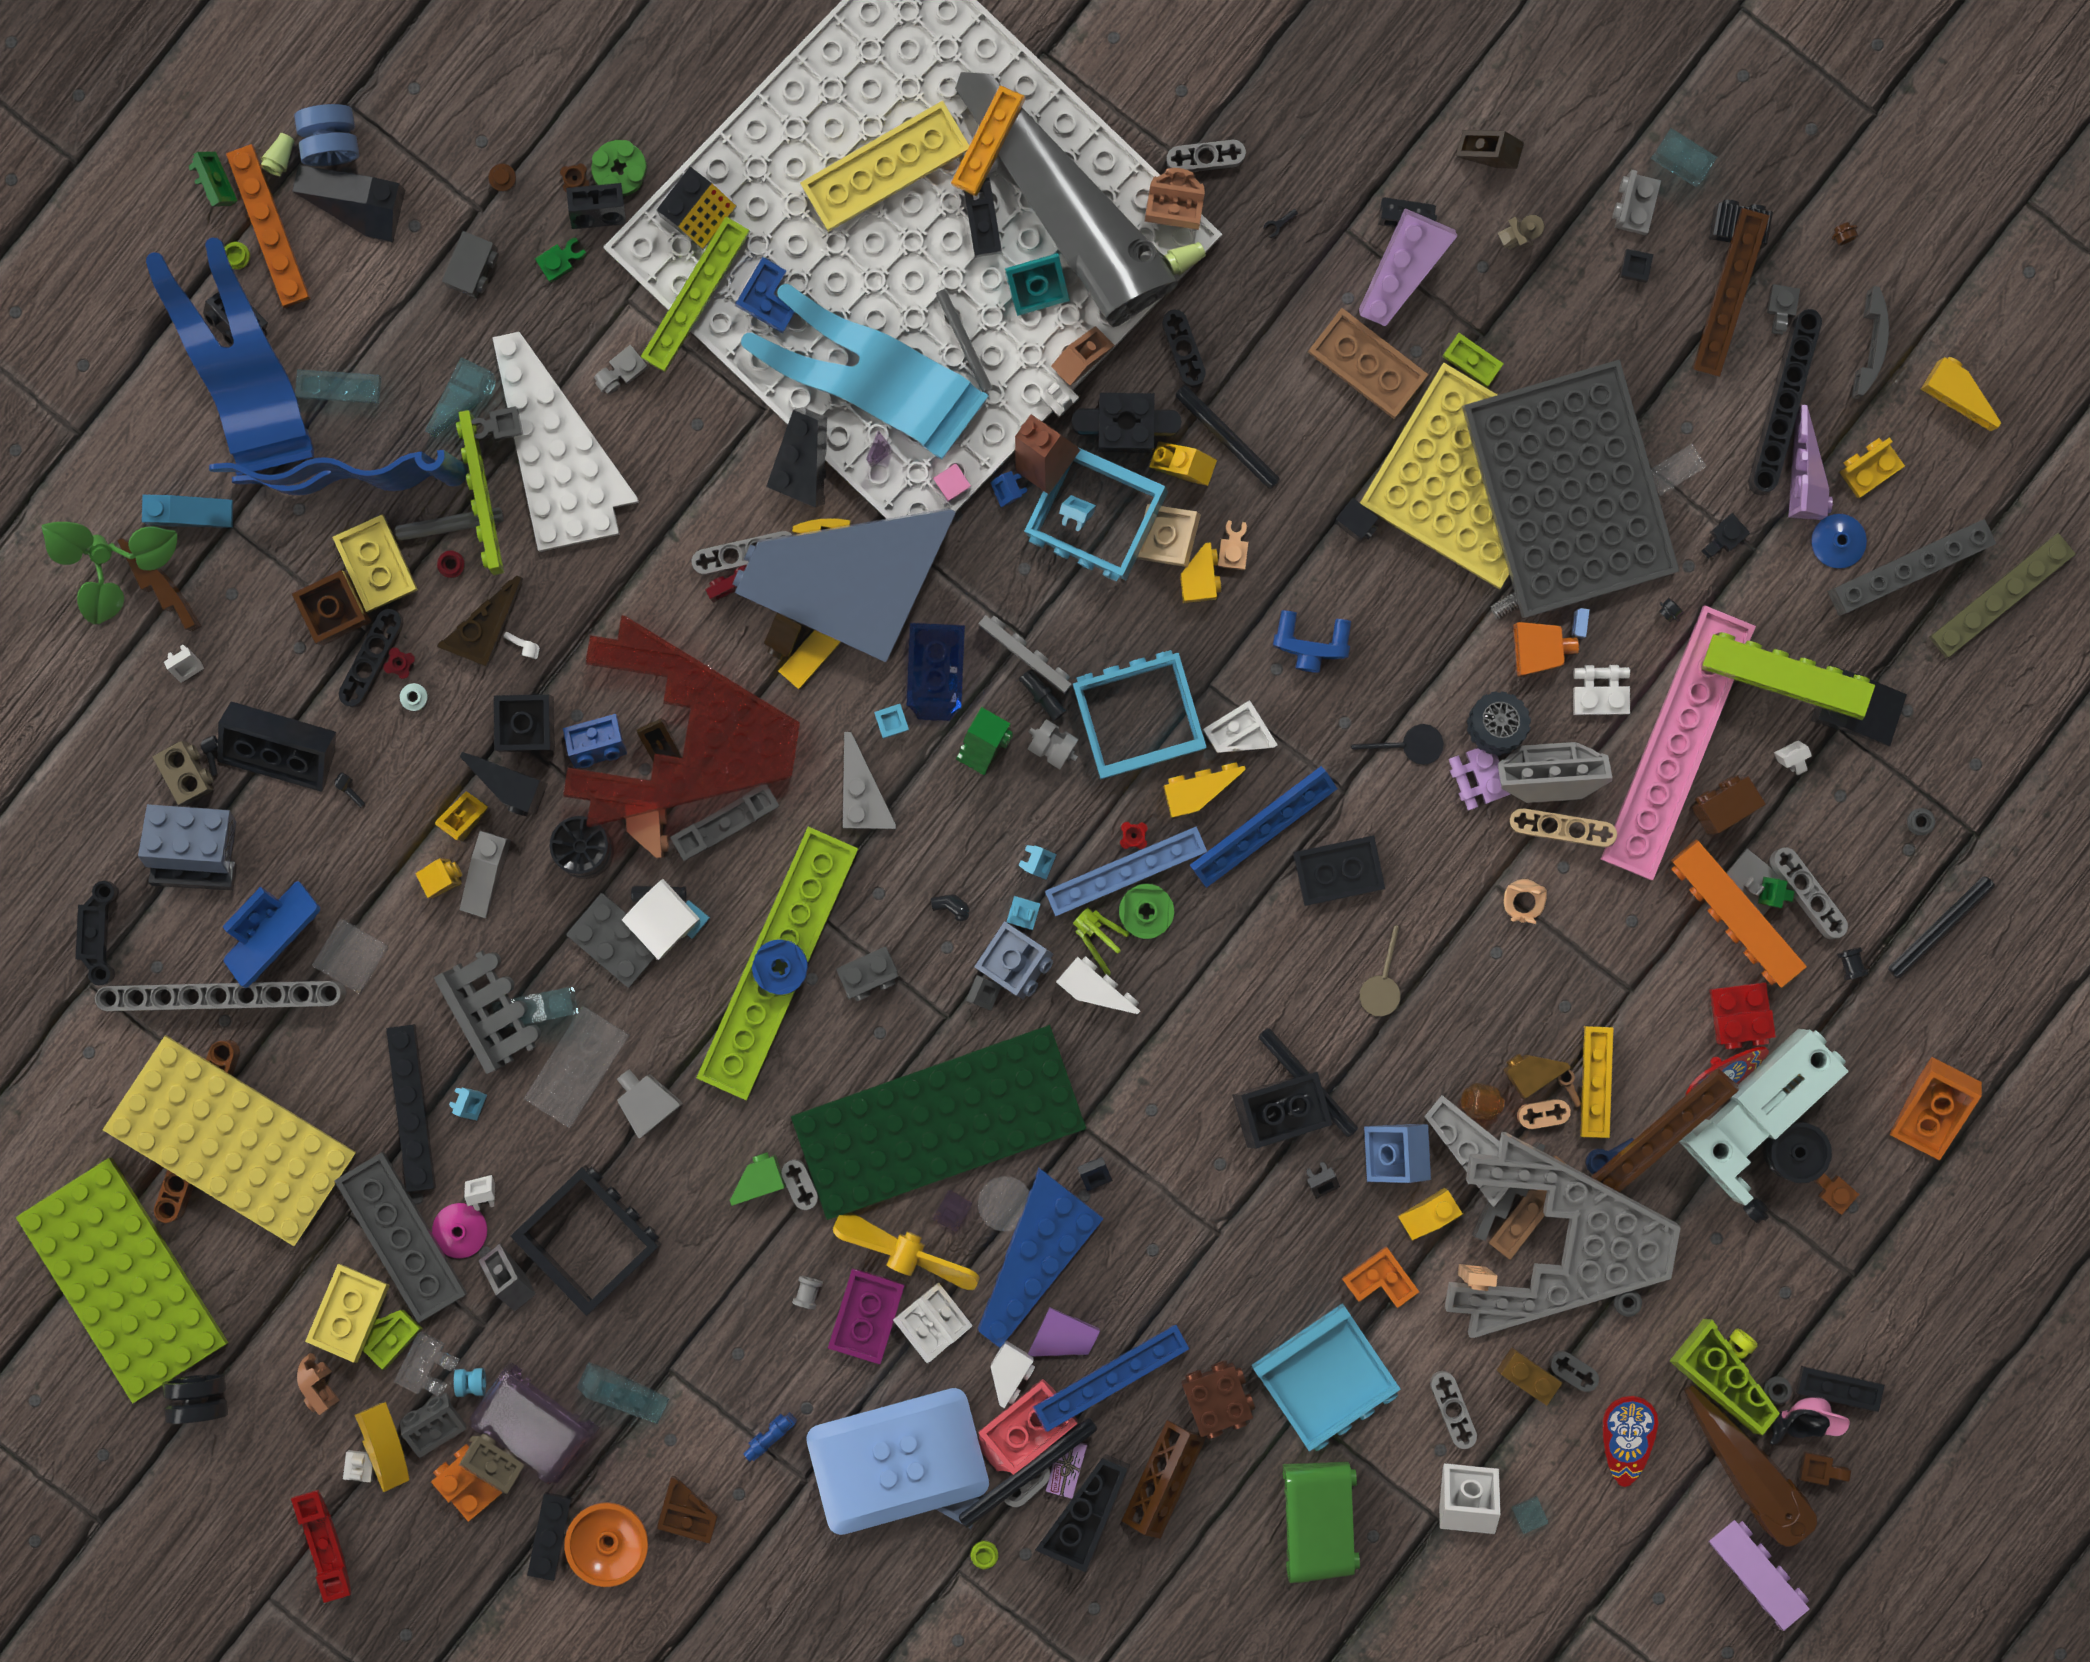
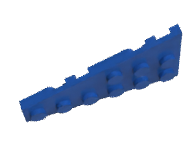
M1041 1168L1037 1170L1036 1179L1032 1189L1029 1191L1026 1199L1027 1203L1015 1228L1005 1255V1261L997 1276L993 1293L988 1300L978 1326V1331L999 1348H1001L1103 1220L1102 1216Z

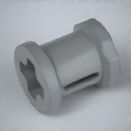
M799 1276L801 1283L797 1297L793 1298L792 1303L815 1310L817 1306L815 1304L816 1296L823 1282L811 1277Z

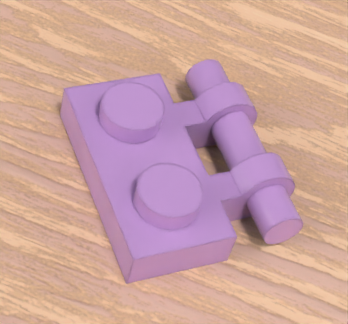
M1477 748L1466 752L1468 764L1462 765L1459 755L1449 759L1452 770H1450L1451 775L1457 780L1461 791L1459 796L1461 801H1465L1468 810L1478 807L1474 797L1481 794L1485 804L1510 795V793L1501 789L1498 763L1500 761L1496 754H1488L1486 751ZM1473 771L1477 787L1471 788L1466 776L1467 772Z

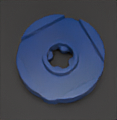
M782 939L772 940L762 945L757 951L752 964V972L757 984L764 990L778 995L788 994L798 989L806 979L808 961L803 950L792 941ZM777 959H780L782 963L787 962L788 964L783 975L779 971H773L772 967L776 965L775 961Z

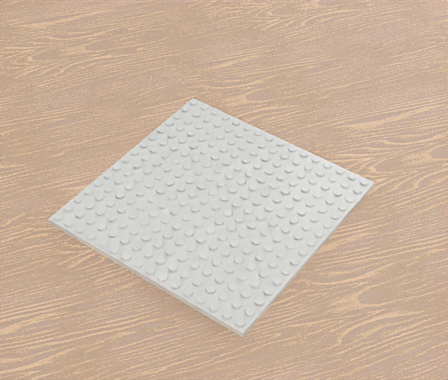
M842 0L603 247L669 311L707 246L702 250L662 219L656 209L689 167H692L730 199L737 208L729 218L749 229L750 234L690 332L787 425L792 411L801 407L827 417L825 461L886 519L947 508L957 512L1015 452V436L1030 414L1044 422L1053 412L1040 396L1061 378L1051 365L1067 346L1095 326L1115 345L1083 377L1071 386L1063 380L1074 390L1162 298L1123 324L1111 327L1078 275H1075L998 155L986 178H990L1002 253L976 258L964 191L951 184L965 154L829 232L800 182L941 101H944L970 146L979 125L955 87L961 72L990 74L1001 86L1025 96L1026 100L1022 108L1148 241L1154 244L1162 258L1167 254L1168 250L1197 242L1201 243L1206 253L1222 237V233L1202 214L1199 230L1145 222L1150 184L1155 176H1160V174L977 0ZM978 193L977 196L973 195L974 200L984 199V193ZM1143 252L1140 260L1146 261L1150 259L1152 252ZM1058 253L1070 301L1017 316L1005 277V268ZM762 257L786 270V274L778 288L781 285L789 284L829 312L851 322L878 330L901 341L931 360L960 374L982 392L937 298L936 293L946 289L992 389L985 392L989 395L988 399L943 459L929 452L917 440L856 405L830 393L806 386L781 374L743 348L741 344L743 335L754 333L789 351L812 359L851 367L859 362L857 354L825 337L797 313L793 315L784 333H781L735 306L736 301ZM1192 267L1181 275H1174L1176 280L1179 281ZM778 288L776 289V291H775V293H774V295H776V296H778V295H777ZM875 440H876V443H875V445H874V448H873V450H872V453H871V455H869V452H870V450H871V447H872L873 443H874ZM956 463L971 485V488L948 502L933 478Z

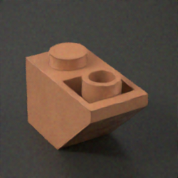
M659 802L625 804L627 832L653 856L665 858L664 852L669 851L668 836H663V825L667 824L666 808H662Z

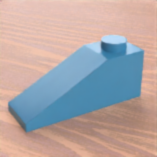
M142 495V522L150 526L233 528V500L175 495Z

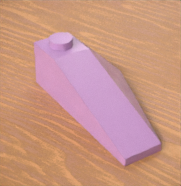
M1801 405L1799 406L1794 426L1788 517L1822 520L1828 516V513H1831L1833 499L1829 497V486L1808 406Z

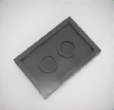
M601 893L566 935L626 987L630 988L656 957L622 921L627 913L604 893Z

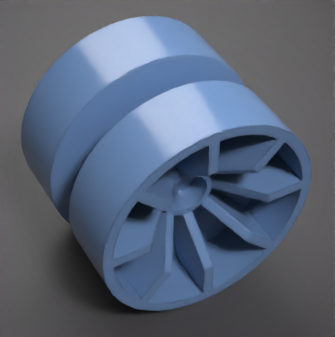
M340 104L317 105L301 109L294 114L297 135L305 137V139L298 143L303 164L309 166H331L348 163L359 157L357 137L349 134V132L355 129L351 107Z

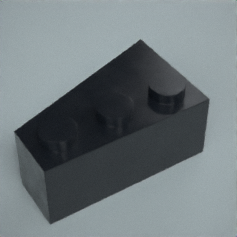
M803 407L792 411L766 487L815 508L825 504L824 479L826 478V470L824 468L827 450V417Z

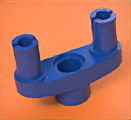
M1286 610L1281 611L1278 633L1274 635L1273 646L1282 651L1298 655L1296 669L1307 672H1320L1322 659H1344L1349 657L1350 646L1348 641L1351 621L1335 619L1332 643L1323 644L1297 640L1294 637L1297 613Z

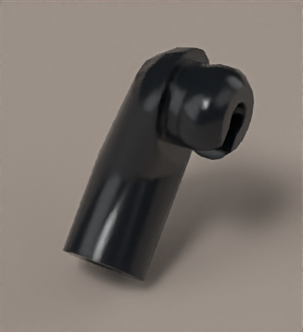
M952 894L931 898L933 911L948 909L955 915V919L960 922L969 918L970 909L968 904L957 895Z

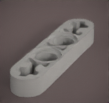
M780 531L701 549L693 555L692 566L702 575L736 569L748 563V561L744 560L750 544L753 545L759 540L792 534L787 531ZM728 549H735L739 553L738 560L733 564H728L724 561L723 555ZM719 551L718 558L722 564L721 567H717V562L709 563L706 570L700 565L697 566V562L701 561L702 555H705L707 559L716 558L714 552Z
M1781 848L1774 851L1770 857L1772 869L1781 880L1788 881L1786 888L1795 891V900L1820 933L1827 939H1837L1844 936L1848 929L1845 917L1796 852L1790 848ZM1786 855L1788 857L1787 865L1781 866L1779 863L1782 859L1781 856ZM1791 869H1798L1797 871L1790 873L1789 876L1787 875V872H1790ZM1797 875H1801L1806 879L1807 885L1804 890L1798 889L1794 884V879ZM1813 897H1818L1823 902V909L1820 912L1814 911L1811 907ZM1828 912L1831 913L1830 915L1826 916L1827 918L1822 920L1820 919V916H1823ZM1836 921L1838 923V926H1836L1837 931L1831 932L1829 929L1831 927L1830 922Z

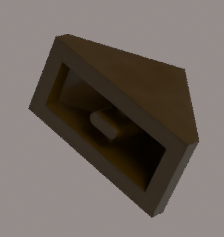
M660 718L636 729L657 770L683 759L664 719Z

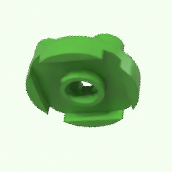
M614 140L605 143L593 154L591 170L597 185L621 183L623 196H628L641 187L647 173V163L639 148L630 141ZM616 162L627 165L623 169L624 173L622 175H619L618 172H612Z
M1141 884L1130 889L1122 898L1119 906V917L1125 929L1138 938L1151 939L1164 933L1171 925L1174 917V905L1168 894L1159 886ZM1144 903H1148L1150 908L1155 911L1154 914L1149 915V919H1143V914L1138 912L1139 908L1144 907Z

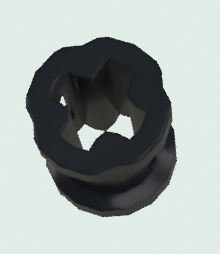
M1861 947L1837 953L1845 969L1844 980L1869 974L1868 969H1865L1860 955L1862 952Z

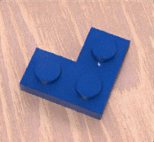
M762 257L735 303L736 307L781 333H784L795 314L778 296L774 295L786 274V270Z

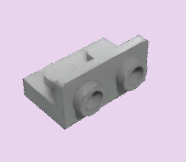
M1631 170L1627 177H1622L1619 192L1623 193L1621 203H1616L1612 216L1613 219H1616L1614 228L1642 235L1648 234L1661 180L1637 175L1636 170Z

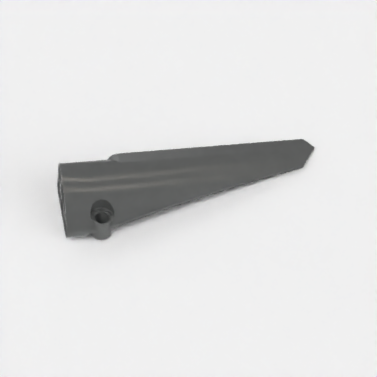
M961 72L955 89L980 126L1000 84L990 74ZM1021 108L998 156L1075 275H1078L1105 319L1111 327H1117L1171 292L1178 285V281L1154 244L1148 241L1037 122ZM1143 252H1152L1150 259L1146 261L1140 260Z

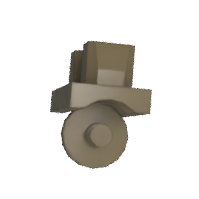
M1537 215L1526 216L1523 220L1514 217L1508 220L1511 226L1499 232L1498 235L1503 246L1509 250L1519 245L1527 249L1534 245L1530 239H1537L1543 234L1545 229L1544 221Z

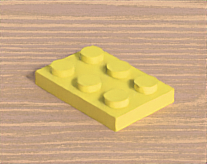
M383 514L332 537L366 612L369 613L418 590Z
M338 1264L305 1342L357 1363L390 1285L347 1266Z

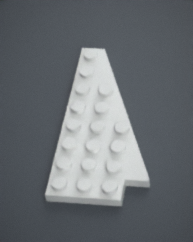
M515 332L492 337L507 408L516 406L519 411L523 435L515 436L514 441L538 551L542 552L620 535L614 508L639 503L637 496L522 334Z

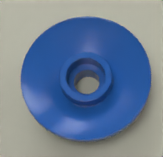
M1833 514L1822 519L1816 525L1812 534L1811 544L1813 552L1820 562L1828 567L1841 569L1852 566L1860 560L1866 549L1867 537L1864 528L1855 518L1846 514ZM1839 535L1845 537L1846 543L1844 545H1840L1837 542Z

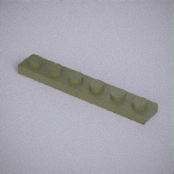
M2059 533L2053 535L1931 634L1929 638L1945 658L1950 657L2072 558L2075 552Z

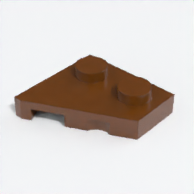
M671 1476L657 1529L710 1544L718 1514L676 1476Z

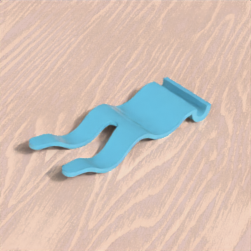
M789 284L781 285L778 288L777 295L779 299L825 337L859 356L857 365L851 367L812 359L789 351L754 333H746L741 339L744 349L776 371L806 386L830 393L856 405L917 440L924 448L940 459L945 457L989 397L985 392L975 388L970 381L960 374L940 365L885 333L851 322L829 312Z

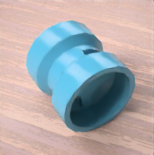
M475 1368L473 1371L456 1369L454 1372L455 1396L465 1397L467 1394L484 1396L486 1393L485 1369Z

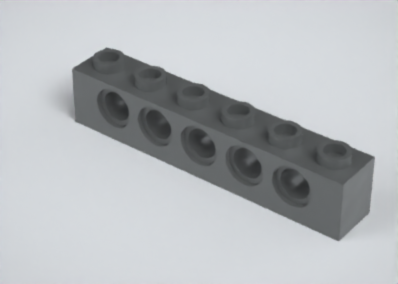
M1983 519L1827 592L1840 616L1993 546L1996 542L1986 520Z

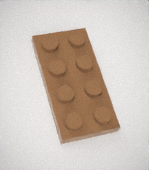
M1343 308L1340 309L1308 351L1311 356L1393 419H1395L1429 375Z

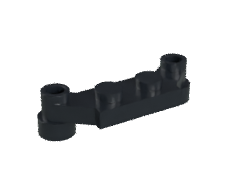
M110 881L97 882L92 888V896L84 905L78 904L75 959L81 960L89 970L88 978L90 982L98 986L108 984L115 977L114 969L106 961L108 908L109 904L118 897L119 889ZM107 888L110 889L109 896H107L105 893ZM103 970H105L106 972L105 978H103L101 975Z

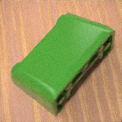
M1349 1462L1282 1464L1283 1479H1285V1488H1287L1284 1489V1494L1286 1497L1287 1557L1289 1561H1286V1570L1289 1582L1302 1583L1354 1575L1355 1570L1360 1569L1359 1552L1354 1553L1352 1486L1357 1485L1356 1470L1350 1468Z

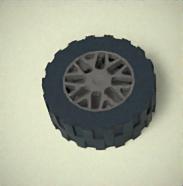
M1495 691L1489 695L1482 696L1471 709L1467 719V732L1471 736V741L1477 745V748L1486 751L1488 754L1502 755L1516 750L1525 740L1531 728L1529 727L1531 723L1529 710L1524 706L1523 701L1517 699L1515 695H1510L1503 691L1501 693Z

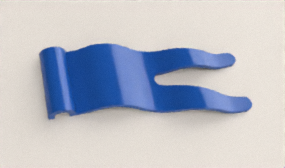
M209 238L205 246L209 266L222 299L234 339V344L231 347H223L217 341L203 317L173 277L164 257L157 252L150 253L146 258V264L153 285L168 311L193 365L216 404L229 451L233 455L235 463L252 472L314 457L312 440L304 426L293 386L284 367L268 342L254 310L231 267L223 242L218 238ZM236 472L237 476L244 475L243 473Z
M437 450V460L423 452L410 453L400 457L384 468L372 471L355 469L339 460L324 457L307 460L289 471L276 475L258 474L233 463L209 465V471L240 472L246 474L233 476L232 483L263 484L288 495L311 494L335 481L347 478L359 479L387 491L409 489L430 476H434L448 486H458L466 480V474H468L469 470L466 464L445 450ZM318 473L317 475H315L314 477H312L311 479L307 480V481L304 482V483H301V484H298V485L285 486V485H290V484H295V483L301 482V481H303V480L309 478L310 476H312V475Z

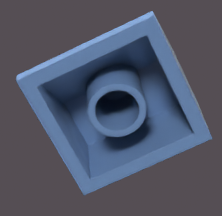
M1402 1124L1364 1127L1367 1182L1412 1183L1431 1180L1428 1125Z

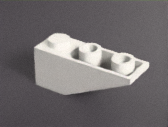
M1086 956L1082 960L1077 957L1056 981L1076 1000L1135 1014L1140 1012L1136 1008L1139 1002L1129 993H1126L1124 996L1115 989L1118 984L1107 974L1103 978L1095 972L1097 966Z

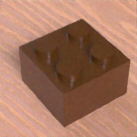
M343 570L292 593L310 634L318 645L324 646L372 623L349 573Z
M1739 775L1720 782L1718 784L1719 790H1708L1696 797L1697 803L1691 806V809L1707 835L1724 831L1766 804L1749 776L1740 778Z

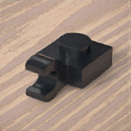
M1731 513L1710 531L1715 539L1701 551L1708 559L1715 555L1722 547L1729 552L1747 537L1750 532Z

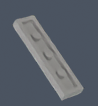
M985 615L979 622V626L1063 694L1071 687V683L1068 681L1070 676L1059 667L1056 670L1052 669L1046 664L1049 659L1038 650L1032 653L1025 647L1027 642L1017 633H1014L1012 636L1003 630L1006 625L993 615L990 619Z

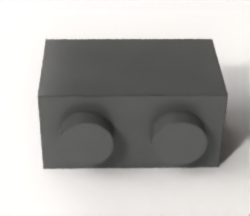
M462 231L442 282L449 288L477 299L479 293H483L487 287L488 278L486 276L489 269L494 268L499 256V253H497L498 248L492 242Z

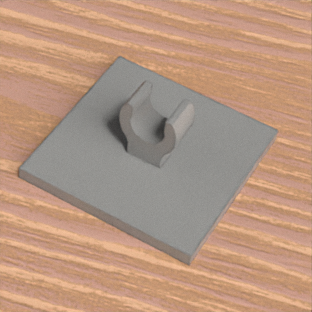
M1746 848L1727 874L1764 916L1771 906L1758 904L1759 895L1765 889L1762 886L1763 877L1780 878L1770 866Z

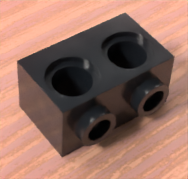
M621 183L566 188L572 229L626 224Z

